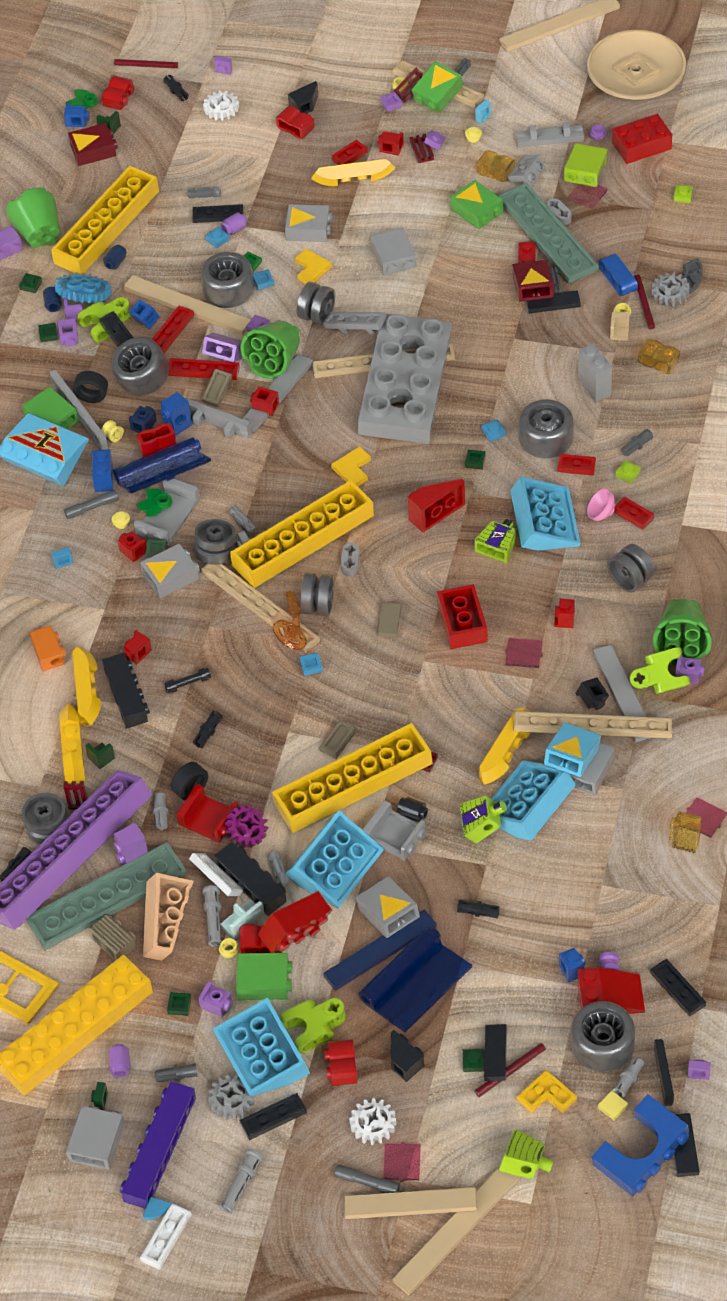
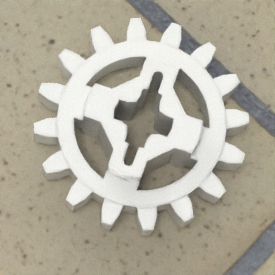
M219 91L218 94L213 92V96L208 95V99H204L205 115H209L210 119L215 117V120L221 118L223 121L225 117L230 119V115L235 116V112H238L239 101L237 96H234L233 93L228 94V91L224 93Z
M375 1098L372 1099L371 1103H368L365 1099L363 1106L356 1104L357 1111L352 1110V1117L349 1118L351 1132H355V1138L362 1137V1143L370 1140L371 1145H374L375 1140H378L381 1144L383 1137L389 1140V1132L394 1133V1126L397 1125L395 1111H391V1105L384 1106V1100L376 1103Z

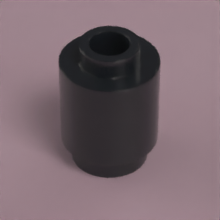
M402 797L398 803L397 812L406 818L420 822L426 818L428 808H426V803L410 797Z

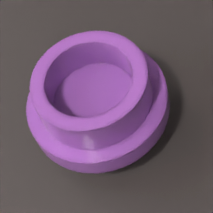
M600 124L594 125L590 130V136L596 140H601L607 135L605 127Z

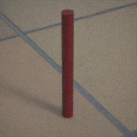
M114 59V65L178 69L179 65L178 62Z
M637 274L634 276L638 284L637 291L648 329L651 330L655 328L641 276Z
M542 1043L538 1044L506 1067V1078L545 1051V1046ZM487 1081L474 1090L477 1097H481L502 1081Z

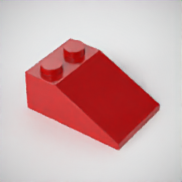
M458 479L424 486L413 491L407 496L409 521L424 533L464 506L465 481Z
M599 967L578 969L577 983L581 1009L593 1002L607 1001L621 1006L629 1014L645 1013L640 974Z

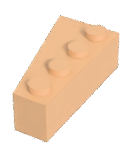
M156 873L146 882L143 957L162 961L172 953L179 931L178 927L184 915L183 910L189 898V890L194 881Z

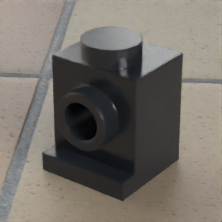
M597 677L583 681L575 692L577 696L581 697L588 709H601L609 697L608 692Z

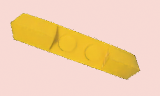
M386 159L318 168L311 179L322 185L338 186V179H341V182L351 181L353 177H357V180L367 179V176L370 175L372 182L386 177L396 167Z
M77 646L72 651L78 715L80 724L88 727L96 720L101 707V699L97 698L96 687H92V683H96L94 672L98 668L92 654L84 647Z
M67 703L59 712L65 781H68V783H72V781L79 783L80 781H85L81 724L78 708Z
M523 707L515 709V711L531 712ZM514 713L479 766V778L483 785L497 780L508 770L509 766L507 763L511 762L515 749H519L522 740L530 735V732L514 731Z

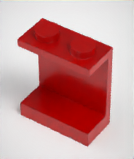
M197 784L176 813L178 825L220 843L222 838L228 835L225 831L229 826L224 825L229 820L227 815L235 807L238 809V802L234 801L230 807L205 796L204 787Z

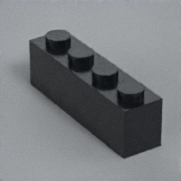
M124 653L102 659L104 672L125 728L148 722L147 714L150 711L147 702L143 703L142 701L144 699L142 689L136 686L139 683L136 674L131 673L133 667L130 659L126 660Z
M232 841L214 855L215 863L242 888L246 896L255 904L259 901L263 903L264 913L267 916L287 902L284 886L281 883L277 884L267 870L263 871L259 863L254 858L251 859L242 846H237Z

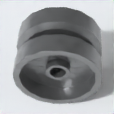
M314 282L306 283L298 299L297 316L300 319L312 320L313 323L323 325L329 313L333 311L336 297L335 290L327 286L321 287L320 284Z
M210 519L199 523L195 528L196 557L204 563L213 565L227 563L231 560L230 552L235 549L234 526L221 519Z
M633 543L626 545L619 553H616L607 561L611 577L618 586L627 592H635L643 583L648 582L655 575V566L650 556L641 547Z
M306 572L301 591L302 614L312 615L317 607L319 615L329 616L334 597L333 575L322 574L318 582L316 573Z
M48 792L38 793L30 797L22 808V818L26 832L30 839L40 844L68 818L62 799Z

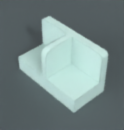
M251 899L241 907L235 903L233 905L234 913L224 920L220 926L224 932L236 940L240 936L241 926L255 924L265 916L263 903L259 901L255 904Z

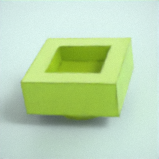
M676 185L674 201L691 203L693 186Z
M625 460L617 469L615 477L632 484L640 474L641 467Z

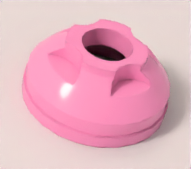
M601 489L596 492L588 504L587 516L594 521H600L611 516L615 507L613 493L608 489Z

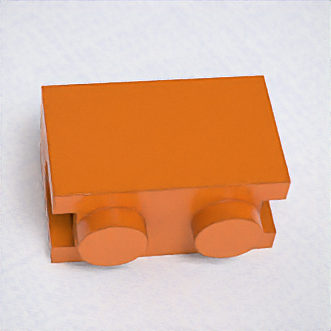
M51 625L29 632L33 648L43 672L65 665L63 657L66 656L63 645L59 646L60 638L58 632H54Z

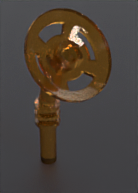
M287 591L286 597L289 603L288 608L292 615V622L287 620L276 621L273 625V632L276 638L286 647L301 650L307 644L306 636L300 629L301 608L299 603L296 602L293 592ZM279 627H282V628H283L284 636H283V634L281 633Z

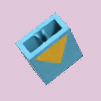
M564 722L546 748L544 764L581 777L599 751L601 735Z

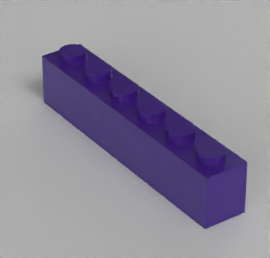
M170 1081L168 1088L163 1090L162 1102L154 1110V1120L146 1128V1138L138 1146V1156L135 1162L132 1161L130 1164L127 1180H124L121 1184L120 1193L125 1203L146 1209L150 1198L154 1197L195 1103L196 1094L195 1089Z

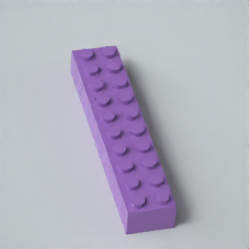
M117 770L0 883L1 925L13 930L20 927L72 873L78 870L84 861L90 858L127 819L132 817L133 813L140 806L146 803V800L152 794L141 777Z

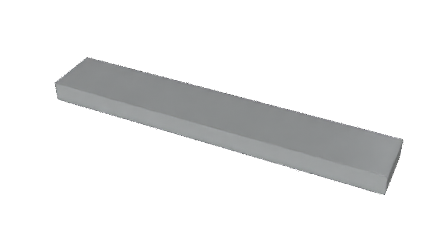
M297 354L291 361L288 369L271 384L268 389L278 392L279 404L310 369L313 360ZM251 408L242 419L250 422L251 432L255 433L269 417V413Z
M56 370L51 371L50 378L54 388L61 397L77 409L79 421L101 450L107 449V440L104 433Z
M612 645L594 649L593 655L622 716L646 717ZM633 737L635 743L651 738Z

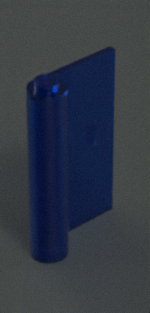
M192 437L115 468L113 473L118 485L132 494L161 481H170L176 475L211 462V458L200 452L202 448L199 440H195Z
M425 928L358 993L359 998L365 1005L404 1033L472 968V964L441 943V935L435 928Z

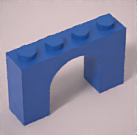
M649 1094L636 1106L634 1114L638 1121L657 1136L658 1144L655 1150L647 1157L632 1159L624 1156L605 1141L591 1156L593 1165L632 1197L646 1187V1181L651 1176H656L661 1169L662 1163L665 1160L669 1161L673 1157L678 1145H683L689 1138L688 1125Z

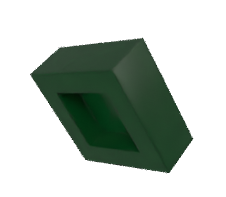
M26 273L19 284L20 290L36 293L42 283V277Z
M56 323L38 325L41 342L58 340Z
M468 449L465 468L483 470L486 451Z
M147 539L146 559L165 551L166 540Z
M170 992L167 1013L170 1015L188 1016L191 994Z
M462 1049L463 1072H484V1049Z
M97 1082L96 1090H92L91 1102L100 1110H105L108 1096L107 1086L104 1082Z

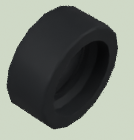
M94 371L80 372L77 374L73 385V393L76 397L88 403H98L104 400L108 389L106 378ZM82 384L93 385L97 387L99 390L88 389Z
M197 762L186 763L173 776L170 784L171 790L181 799L186 800L197 784L205 787L208 780V772Z

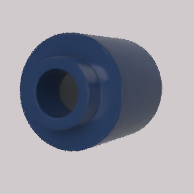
M121 245L113 246L103 258L104 265L108 269L116 270L126 258V249Z
M47 287L43 291L45 308L49 312H57L62 305L61 295L55 292V287Z

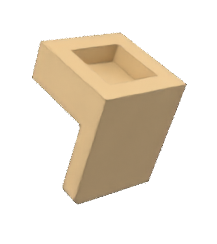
M612 312L610 340H628L630 313Z

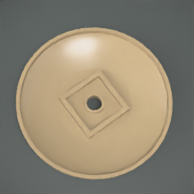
M626 30L603 38L592 48L587 59V70L593 83L602 91L619 98L642 100L658 97L675 88L685 74L686 59L678 44L662 34L647 30Z

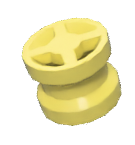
M113 420L107 421L101 429L112 443L119 441L124 434V429L121 426H117Z

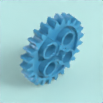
M69 273V276L64 274L63 277L59 276V279H56L55 292L58 295H62V298L73 299L74 302L81 301V303H84L86 301L88 303H97V300L103 302V299L107 300V297H110L111 284L108 281H103L104 278L98 279V276L92 277L91 274L87 276L84 273L82 275Z

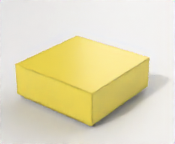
M613 1091L598 1104V1109L613 1121L628 1107V1103Z

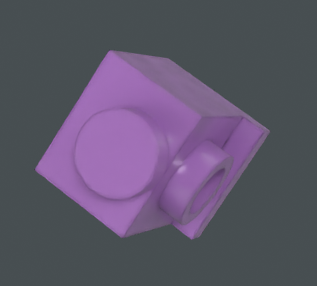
M75 318L58 321L61 345L71 347L75 343H79ZM73 326L72 329L63 330L64 327Z
M681 655L677 660L675 677L685 675L690 678L692 684H698L699 677L704 676L705 666L701 665L700 659L684 658Z
M209 981L198 997L201 1009L223 1017L233 1004L230 992L212 985V982Z

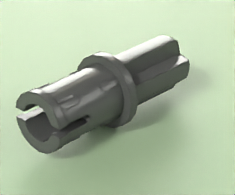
M645 429L638 436L632 437L631 441L621 448L623 455L629 456L637 449H642L645 443L653 439L652 432L649 429Z
M196 1063L184 1066H177L176 1064L175 1067L155 1071L156 1082L177 1080L178 1082L179 1079L198 1077Z

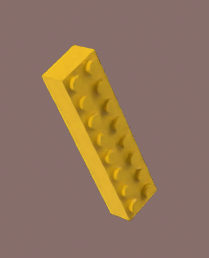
M129 165L51 249L54 264L79 275L85 273L159 192L157 177Z
M350 480L231 551L232 566L249 585L256 588L374 516L373 501Z
M410 723L273 791L274 805L291 832L295 833L431 765V750L414 725Z
M123 954L1 1051L0 1072L23 1096L27 1095L151 995L153 990L150 979Z

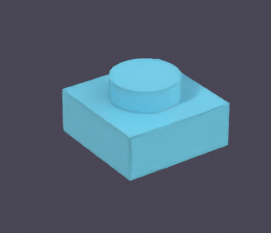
M484 100L476 107V122L481 124L491 115V102Z

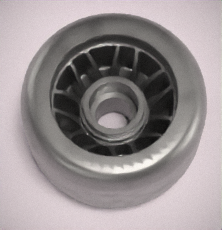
M222 252L211 256L203 264L201 269L202 289L204 296L210 303L218 307L231 308L245 303L251 297L254 291L253 270L250 262L244 256L234 252Z
M136 337L125 341L116 349L112 357V371L122 388L130 394L138 396L151 394L158 390L167 380L169 374L168 360L159 345L149 338Z
M545 399L535 401L524 408L519 418V439L522 447L529 454L539 458H554L565 453L571 446L574 437V419L568 407L558 401Z
M598 1001L584 1006L577 1012L571 1025V1047L574 1056L582 1065L594 1071L608 1072L620 1068L630 1059L635 1046V1025L632 1017L624 1008L612 1002Z

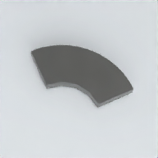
M698 258L683 264L685 274L682 279L687 278L690 294L699 287L702 281L703 268Z

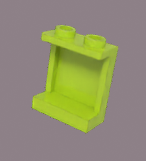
M575 143L565 166L564 181L597 187L600 171L607 164L608 149Z

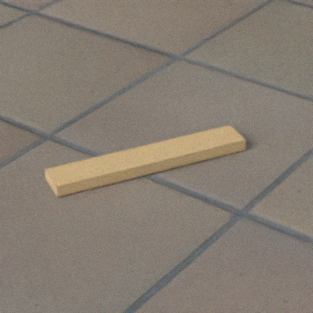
M402 60L393 69V74L406 78L417 66ZM417 67L418 71L423 75L427 72V70ZM414 74L409 81H412L417 75ZM462 86L452 99L476 108L484 99V94Z
M476 1187L345 1196V1219L477 1211Z

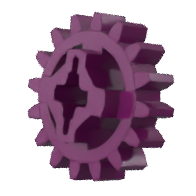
M241 804L238 809L235 807L231 810V813L227 815L229 820L224 824L229 826L225 831L226 833H231L229 840L235 839V844L242 843L243 848L248 845L252 848L256 844H260L262 839L267 836L264 832L269 829V827L264 826L268 821L267 819H262L264 813H258V807L252 810L251 804H248L245 808ZM257 833L255 837L251 838L252 834Z

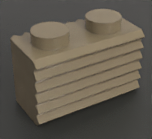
M105 915L89 929L91 939L114 960H117L123 954L127 956L136 948L135 935L130 930L125 931L120 921L115 917L112 919L109 915Z

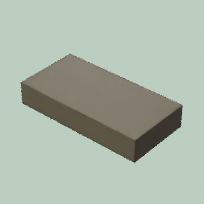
M215 369L202 397V402L219 407L232 379V374Z
M382 602L378 627L379 637L397 638L401 604Z
M339 720L319 747L320 752L337 759L356 733L357 728Z

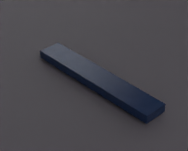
M424 909L419 913L420 917L388 938L384 935L325 971L323 976L336 991L437 927V924Z

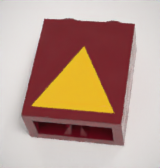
M106 123L68 132L70 146L78 166L116 156L115 149H118L116 139H112L114 138L112 129H108Z
M547 260L512 264L513 280L519 302L554 298L553 280Z

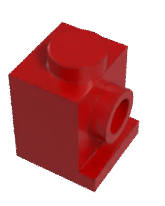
M383 131L377 140L380 152L399 156L404 146L403 132L396 134Z
M258 386L255 393L253 392L250 397L252 409L267 412L269 416H273L279 405L278 392Z
M133 531L120 535L118 540L119 550L132 562L146 554V540L141 539Z
M560 598L559 606H555L554 627L573 628L575 599Z
M135 630L133 632L134 636L128 639L123 646L124 651L122 653L125 654L126 660L130 659V661L137 665L152 651L150 639Z

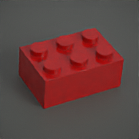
M658 113L612 128V144L626 164L672 149L673 134Z
M475 585L437 591L438 608L450 650L488 642L487 625Z
M317 891L272 913L259 931L258 936L271 954L278 950L283 952L292 943L299 944L306 936L310 935L312 937L320 932V926L328 921V916L332 909L320 892Z

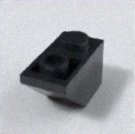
M315 81L289 93V106L297 108L301 113L307 114L312 112L319 95L318 83Z
M393 1030L391 1032V1068L407 1082L425 1066L424 1053L420 1048L413 1047L405 1035H399Z

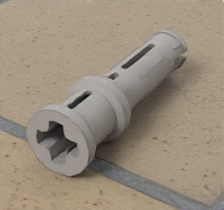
M210 885L202 889V894L205 897L203 909L207 914L209 946L216 947L222 942L219 911L222 906L219 902L220 888Z
M252 1149L246 1151L247 1156L242 1165L238 1166V1174L219 1206L224 1212L232 1214L247 1183L255 1177V1171L259 1163L264 1161L263 1155Z

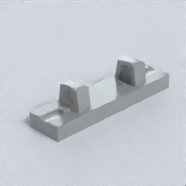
M562 122V127L536 129V125H531L529 130L516 131V141L518 148L584 141L582 125L569 126V122Z
M331 311L323 325L325 329H339L342 333H348L350 329L367 330L369 334H375L377 330L381 329L388 317L385 312Z
M187 399L193 424L200 426L205 422L224 429V436L229 438L234 434L247 439L251 436V424L249 421Z

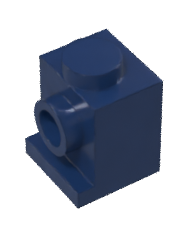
M139 406L133 416L129 417L130 429L137 433L151 429L157 421L156 413L150 406L145 408Z

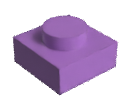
M215 57V72L231 75L233 71L231 58Z
M395 92L380 97V102L387 112L402 107V101Z
M431 130L424 143L439 150L446 137L442 136L439 132Z
M254 315L247 324L246 329L250 332L254 328L269 324L270 320Z
M700 1059L689 1060L688 1078L709 1080L711 1062H705Z

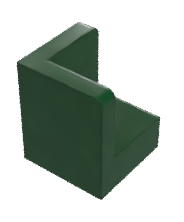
M117 111L110 117L96 116L97 125L106 123L108 129H112L113 134L121 127L119 112Z
M89 743L85 745L88 758L99 769L115 759L113 746L110 743L106 746L101 743L95 748Z

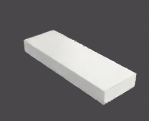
M192 853L189 859L227 896L241 895L243 892L242 888L205 853Z
M171 1203L141 1255V1262L159 1270L162 1268L190 1219L191 1211Z

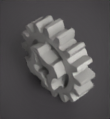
M675 272L672 275L666 273L665 277L659 275L660 279L654 280L655 284H652L651 291L654 301L659 300V305L665 303L666 307L669 304H672L674 307L675 303L682 304L681 300H687L686 295L690 294L689 283H687V278L682 279V274L676 276Z
M226 1075V1080L218 1078L219 1084L212 1083L213 1090L208 1091V1102L211 1105V1111H216L217 1117L223 1114L225 1120H228L229 1116L236 1120V1115L244 1117V1111H251L250 1105H254L253 1097L255 1096H249L242 1081L238 1080V1075H235L233 1079Z

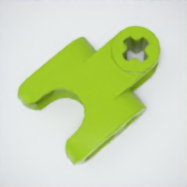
M118 297L108 304L99 301L79 312L77 321L82 327L96 325L91 330V337L97 343L102 342L110 336L99 323V319L114 311L122 322L129 320L131 317L128 313L130 311L128 308L129 301L124 297Z
M676 647L646 656L647 666L634 670L630 675L632 686L636 689L653 686L656 695L688 686L691 683L688 676L675 677L668 671L669 663L682 655L681 648ZM638 674H640L641 677L645 676V679H643L642 684H639L638 681H634V679L637 678Z
M331 998L319 1005L311 999L282 1013L280 1020L286 1029L302 1026L306 1029L295 1040V1046L299 1053L304 1054L331 1040L334 1036L332 1029L344 1023L346 1014L344 1004L340 999Z

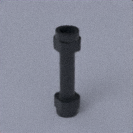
M208 667L198 669V673L176 681L173 679L168 680L164 683L168 694L177 692L179 687L198 680L202 682L211 678Z

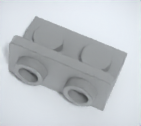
M523 155L508 175L509 181H524V183H528L532 187L545 170V165L540 155Z

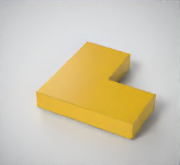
M306 248L295 257V262L305 267L297 275V280L304 284L317 282L332 268V262Z
M359 446L332 463L331 468L345 482L352 480L357 486H360L368 481V476L360 468L371 461V456Z
M545 1070L516 1097V1100L530 1113L538 1109L546 1100L563 1113L577 1100V1096L548 1070Z

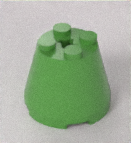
M32 188L23 191L22 196L8 203L6 215L9 221L32 248H38L46 244L50 246L56 243V238L60 234V226L53 193L46 191L45 188Z
M281 320L252 329L242 339V358L246 359L251 367L250 370L262 378L273 379L282 375L288 369L300 345L299 329Z
M688 599L671 600L654 630L653 646L656 653L677 647L681 648L682 657L702 658L711 649L712 635L699 602ZM678 658L672 660L670 663L677 665Z

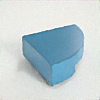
M151 1197L143 1214V1219L155 1220V1218L166 1214L171 1203Z

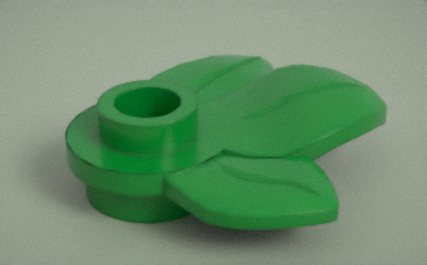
M77 89L74 90L76 98L66 101V103H70V106H85L87 110L97 105L98 98L94 93Z
M149 488L146 489L148 498L137 503L136 506L141 511L146 512L147 517L159 515L163 510L170 508L173 500L169 494L163 493L162 490Z

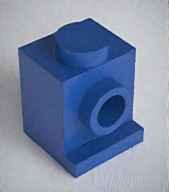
M66 103L64 111L66 127L86 126V122L90 119V112L86 111L85 106H70V103Z
M140 299L128 312L135 321L144 325L149 330L160 318L152 306Z
M574 947L559 953V967L567 982L576 980L578 969H585L583 967L585 961L582 954H579Z

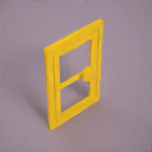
M0 950V963L16 971L6 984H0V1009L29 1025L60 983ZM19 974L43 986L26 1009L3 997L8 994L10 985Z

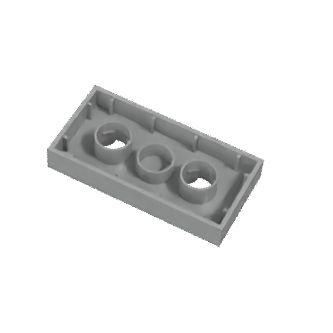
M386 314L388 318L383 323L381 329L378 330L358 419V434L430 444L452 337V322L409 317L401 314ZM417 348L416 353L412 354L403 351L405 349ZM396 402L406 403L403 408L391 405Z

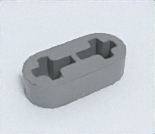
M550 199L547 201L546 205L563 225L571 223L572 212L560 200Z
M347 543L342 548L341 570L346 576H353L358 572L360 555L359 547L355 543ZM348 563H352L351 568H348Z

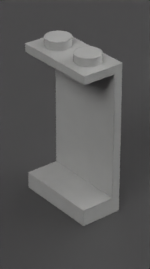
M166 476L163 480V493H167L172 497V506L163 510L157 516H146L143 522L135 520L134 526L136 534L140 537L166 540V545L168 546L200 500L198 487Z

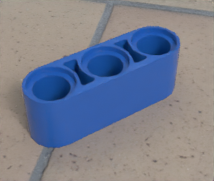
M617 254L599 259L600 270L620 296L638 290L636 279Z

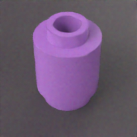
M237 212L224 219L223 223H221V228L228 235H233L246 227L247 219L243 214Z
M122 1044L113 1045L108 1050L109 1070L114 1077H125L131 1069L129 1048Z

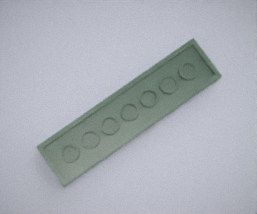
M528 183L498 195L503 200V207L531 240L536 242L537 247L554 267L558 269L559 273L568 283L598 271L599 265Z
M167 842L35 911L26 919V922L43 949L47 950L96 924L105 915L111 916L145 898L146 882L156 873L183 878L188 875L187 870Z

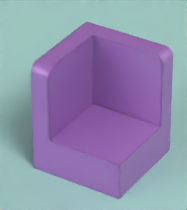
M63 298L66 319L75 318L76 322H78L77 315L83 310L82 303L68 305L67 298Z

